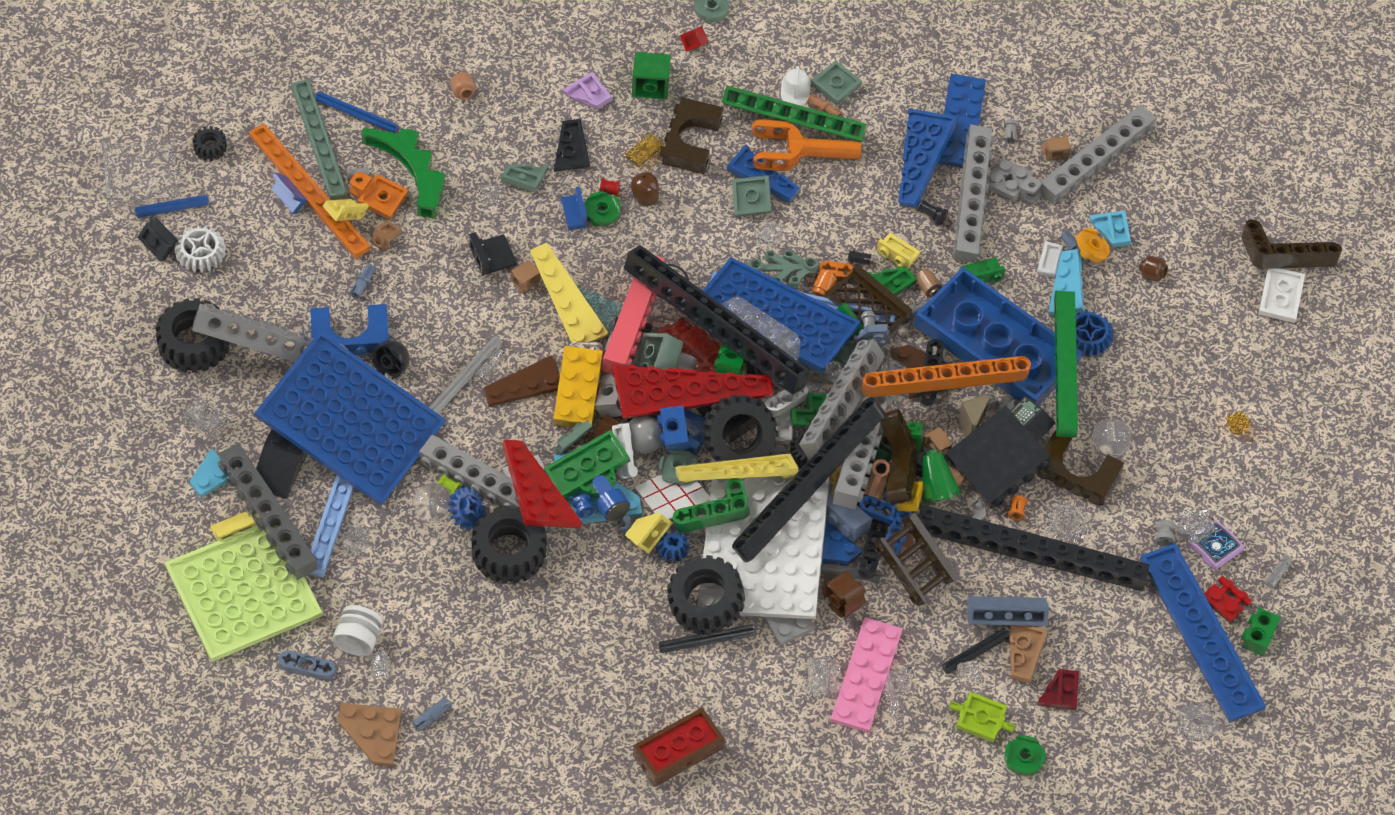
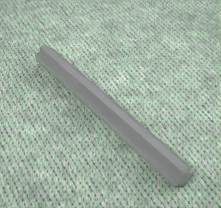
M494 336L429 408L438 414L502 345V340Z

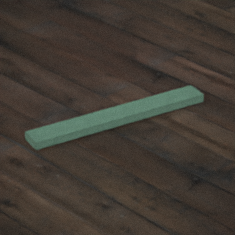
M309 79L291 83L329 199L336 200L348 197V192Z

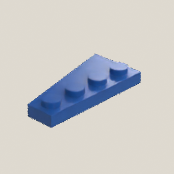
M745 144L727 165L726 170L741 178L768 175L771 194L790 203L798 194L799 187L785 175L779 174L776 171L756 169L753 165V157L756 154L751 152L750 147ZM762 159L757 160L760 163L764 162Z

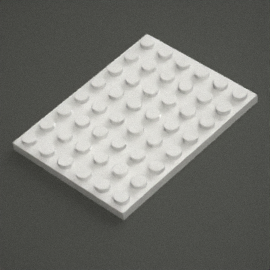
M781 476L739 478L744 484L750 513L741 520L707 527L703 558H706V555H712L713 559L720 557L724 559V563L729 562L733 565L734 569H737L745 593L744 609L742 612H739L740 615L816 619L830 476L750 562H743L732 548V544L792 478H782ZM712 479L710 501L728 497L726 484L730 479ZM737 488V489H733L732 491H733V492H737V491H739L740 489ZM740 505V506H737L736 508H737V509H741V508H743L744 506ZM719 510L717 513H723L725 510ZM714 583L701 584L698 607H709L716 604L723 597L725 590Z

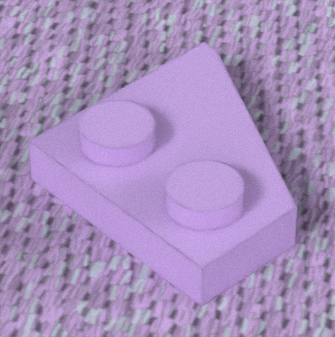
M593 72L563 89L565 95L595 109H599L612 101V96Z

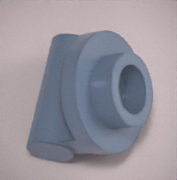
M625 515L620 519L622 527L617 528L618 532L622 531V535L626 534L632 526L629 515Z

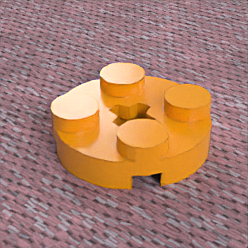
M1085 228L1076 235L1075 239L1083 259L1101 263L1110 254V248L1106 239H1101L1098 236L1099 232L1093 228Z

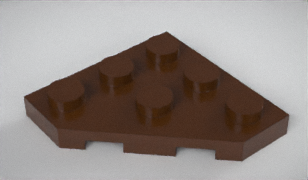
M906 345L893 348L890 351L897 370L924 366L925 352L915 347ZM942 360L941 365L949 364ZM930 361L927 363L928 366L938 365L934 361ZM920 392L908 393V399L919 397Z

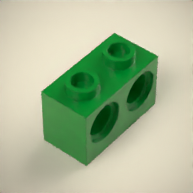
M1260 607L1256 614L1252 612L1248 624L1251 626L1249 629L1245 628L1241 639L1244 640L1242 648L1264 657L1281 616Z

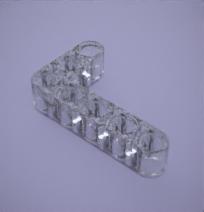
M735 296L721 304L798 361L801 343L800 338L795 332L739 296Z

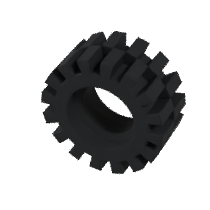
M209 126V129L203 127V131L199 129L198 133L195 132L193 148L198 158L201 159L203 157L205 161L210 158V161H213L215 157L218 160L219 155L222 157L224 152H226V136L222 130L219 131V128L215 127L213 129V126ZM208 140L217 142L212 147L203 146V143Z

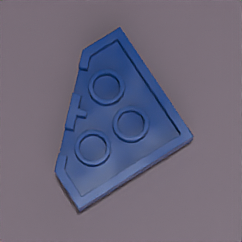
M826 519L822 563L831 561L840 562V565H849L861 556L862 550L854 542L843 536Z

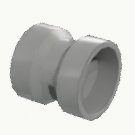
M1161 520L1156 523V531L1158 532L1155 538L1156 544L1169 546L1175 543V535L1173 533L1176 530V525L1173 521Z

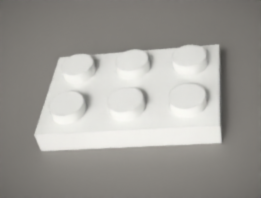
M1268 268L1258 315L1295 323L1305 274L1281 268Z

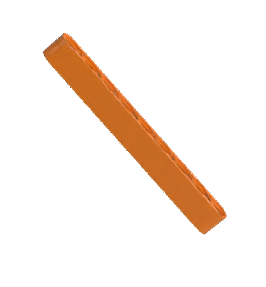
M1019 356L870 372L863 378L862 393L867 397H880L1024 381L1028 377L1031 362L1028 358Z

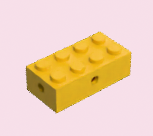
M571 346L564 347L553 418L554 425L573 428L577 423L581 422L583 424L588 420L593 428L603 351Z

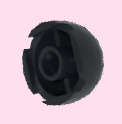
M397 340L383 341L375 346L371 352V355L373 354L374 357L372 363L376 370L384 376L386 372L392 376L391 379L401 376L410 363L408 350Z

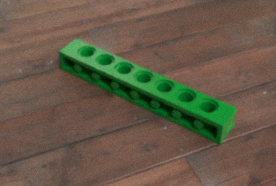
M726 85L722 99L724 105L788 121L862 143L868 127L866 123Z

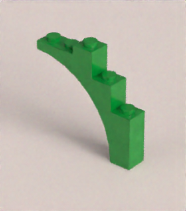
M363 128L362 144L373 146L389 153L399 160L410 172L419 195L417 216L436 219L445 186V173L430 170L432 152L417 150L419 131L401 128L400 133L396 134L374 128Z

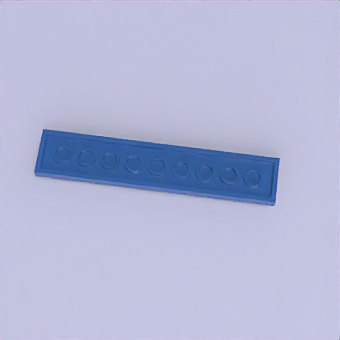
M1176 543L1141 555L1140 561L1150 564L1148 576L1228 722L1231 723L1265 710L1266 705Z

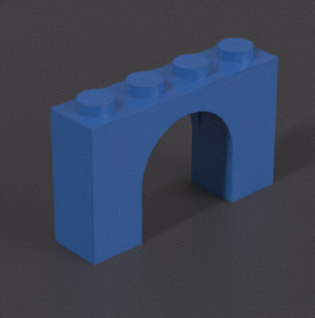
M387 304L367 305V329L361 335L354 338L340 337L333 332L330 325L329 307L310 308L311 337L315 338L322 331L337 343L344 345L353 354L364 355L371 353L379 343L389 340Z

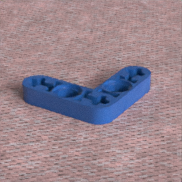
M864 496L862 502L859 503V508L868 516L891 525L885 540L893 536V532L902 529L904 526L901 525V520L907 515L912 514V512L898 511L895 505L892 506L890 503L872 496ZM867 503H870L871 506L866 508L865 505H867ZM888 509L891 511V515L884 516L881 510ZM907 535L895 543L893 552L896 556H899Z

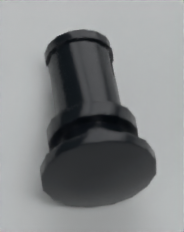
M925 200L919 206V211L930 216L933 221H936L938 226L947 218V209L942 210L940 207H935Z

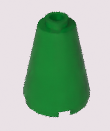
M937 449L926 451V455L923 456V504L927 503V499H930L931 502L950 499L954 497V493L957 494V497L961 496L958 485L942 452L938 453Z

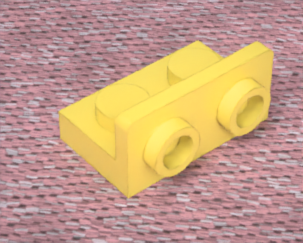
M352 199L328 200L324 203L323 207L335 221L362 219L369 205L367 203L357 204Z

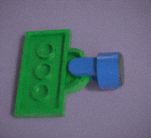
M612 430L607 431L544 467L546 474L565 499L580 490L584 494L590 495V497H600L596 505L607 521L618 520L629 511L630 502L622 490L613 488L616 484L614 471L631 460Z

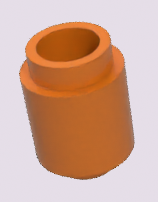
M827 269L820 271L813 285L812 293L826 298V293L834 287L837 280L835 273Z

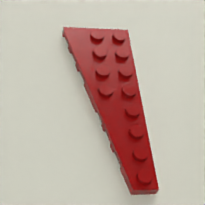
M617 363L611 366L623 419L660 414V408L683 405L684 410L712 406L714 403L718 404L720 399L724 397L729 398L730 395L735 394L741 396V394L747 395L755 399L772 397L774 394L771 379L765 375L747 374L746 376L734 375L728 372L727 374L714 373L715 371L697 372L691 369H660L654 366H648L647 368L635 367L636 365L623 366L617 365Z

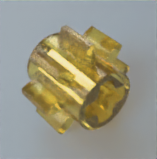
M1235 411L1234 415L1229 414L1226 426H1229L1228 429L1231 433L1240 435L1243 431H1248L1251 420L1248 419L1246 413Z

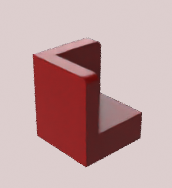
M703 26L679 35L686 52L709 42Z

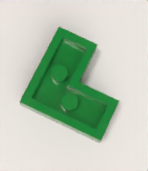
M808 393L806 397L807 409L791 408L790 419L792 428L803 429L806 425L809 428L819 408L824 403L826 394Z

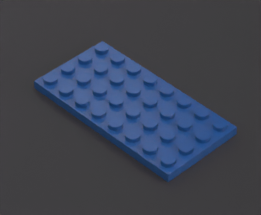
M732 257L728 259L702 290L798 362L822 374L854 335L861 321Z

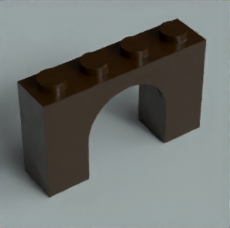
M681 97L680 103H676L674 109L675 118H671L669 128L671 130L665 136L664 142L666 145L661 147L660 157H662V164L705 174L710 150L689 145L679 135L690 127H701L718 132L723 119L724 107Z
M1055 429L1044 448L1050 456V466L1043 472L1039 471L1036 475L1041 479L1053 482L1057 487H1064L1070 490L1076 496L1088 499L1092 504L1103 506L1121 475L1125 462L1107 454L1095 474L1087 477L1076 476L1070 473L1063 464V458L1071 446L1072 438L1057 437Z

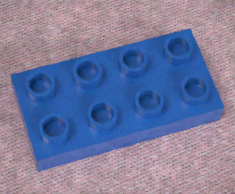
M962 267L916 313L914 327L931 339L942 341L944 348L963 362L1019 356L1028 358L1031 366L1027 379L1018 382L995 384L1014 397V399L1020 401L1024 396H1027L1039 406L1055 390V332ZM1076 348L1077 365L1080 362L1082 351H1080L1078 348Z

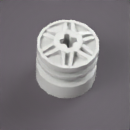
M358 605L346 606L342 611V616L339 619V625L335 629L332 641L336 647L346 653L368 656L373 652L376 637L380 633L383 620L380 615L366 607Z

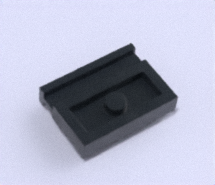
M151 216L149 223H146L137 238L159 261H165L174 248L173 245L178 242V239L156 216Z

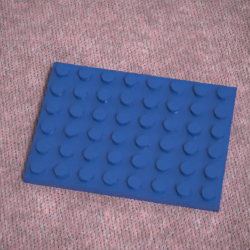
M322 331L316 335L253 415L380 506H382L418 459L419 451L431 435L435 436L446 421L442 416Z

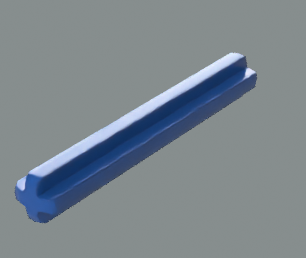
M205 194L135 207L137 217H144L209 205V198Z

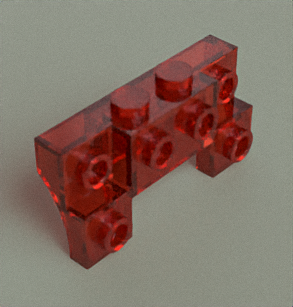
M682 317L674 324L670 325L668 323L656 332L669 334L682 341L681 350L698 361V367L694 370L697 372L715 371L714 373H716V369L713 368L715 360L718 358L720 346L717 342H713L703 329L700 330L696 325L692 326Z

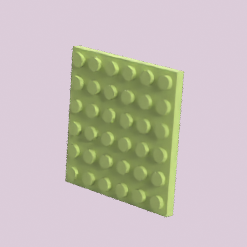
M257 525L165 562L168 574L211 662L323 616L305 577L296 580L293 574L289 575L285 568L286 563L277 557L276 548L268 543L265 536L267 534L264 530L261 531Z

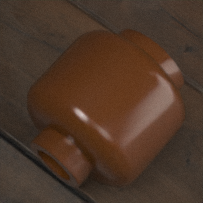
M1148 256L1140 262L1139 271H1141L1144 279L1159 282L1166 277L1168 265L1162 258Z

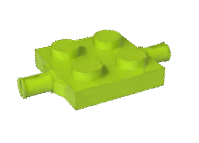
M973 692L969 693L963 705L952 700L949 704L948 709L959 712L956 729L994 743L996 735L1001 728L1012 733L1015 728L1014 724L1004 721L1007 705Z

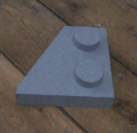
M887 324L867 325L865 329L859 331V336H853V344H857L861 340L875 339L879 346L890 344Z

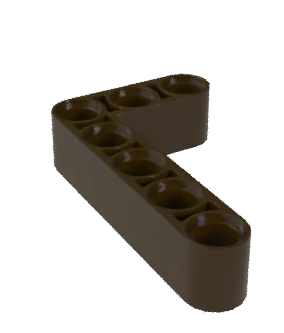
M1253 219L1246 221L1241 236L1252 264L1261 269L1334 267L1337 265L1342 252L1341 245L1335 242L1269 243L1261 223Z
M900 409L885 412V416L880 421L882 429L893 449L887 489L888 499L892 506L912 500L918 460L917 444Z

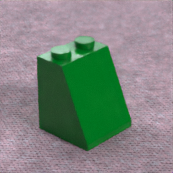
M635 52L631 97L668 100L671 54Z

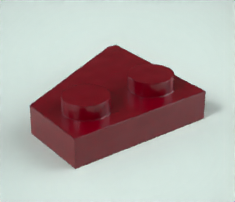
M1059 669L1043 695L1038 699L1037 706L1076 710L1079 671Z

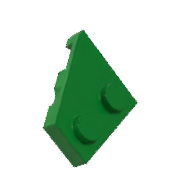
M905 266L897 267L896 269H884L881 273L875 274L868 272L895 296L917 282V278Z

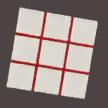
M659 475L635 486L636 491L653 513H661L669 520L673 519V513L677 509L710 501V496L697 480H693L688 484L663 481L662 476Z

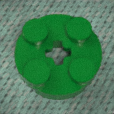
M603 191L595 192L589 195L584 203L587 220L595 227L613 224L620 217L621 204L619 199L613 194L611 196ZM602 206V208L607 209H605V211H600L599 207Z
M1021 735L1008 742L1004 752V760L1007 768L1016 774L1035 775L1044 764L1045 750L1044 748L1042 749L1039 741L1034 737ZM1027 752V756H1030V758L1023 759L1019 754Z

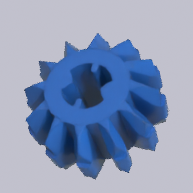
M673 529L670 534L665 532L656 544L659 557H664L665 562L671 559L672 563L675 562V559L681 562L683 557H687L688 549L690 548L687 536H682L681 531L676 534Z

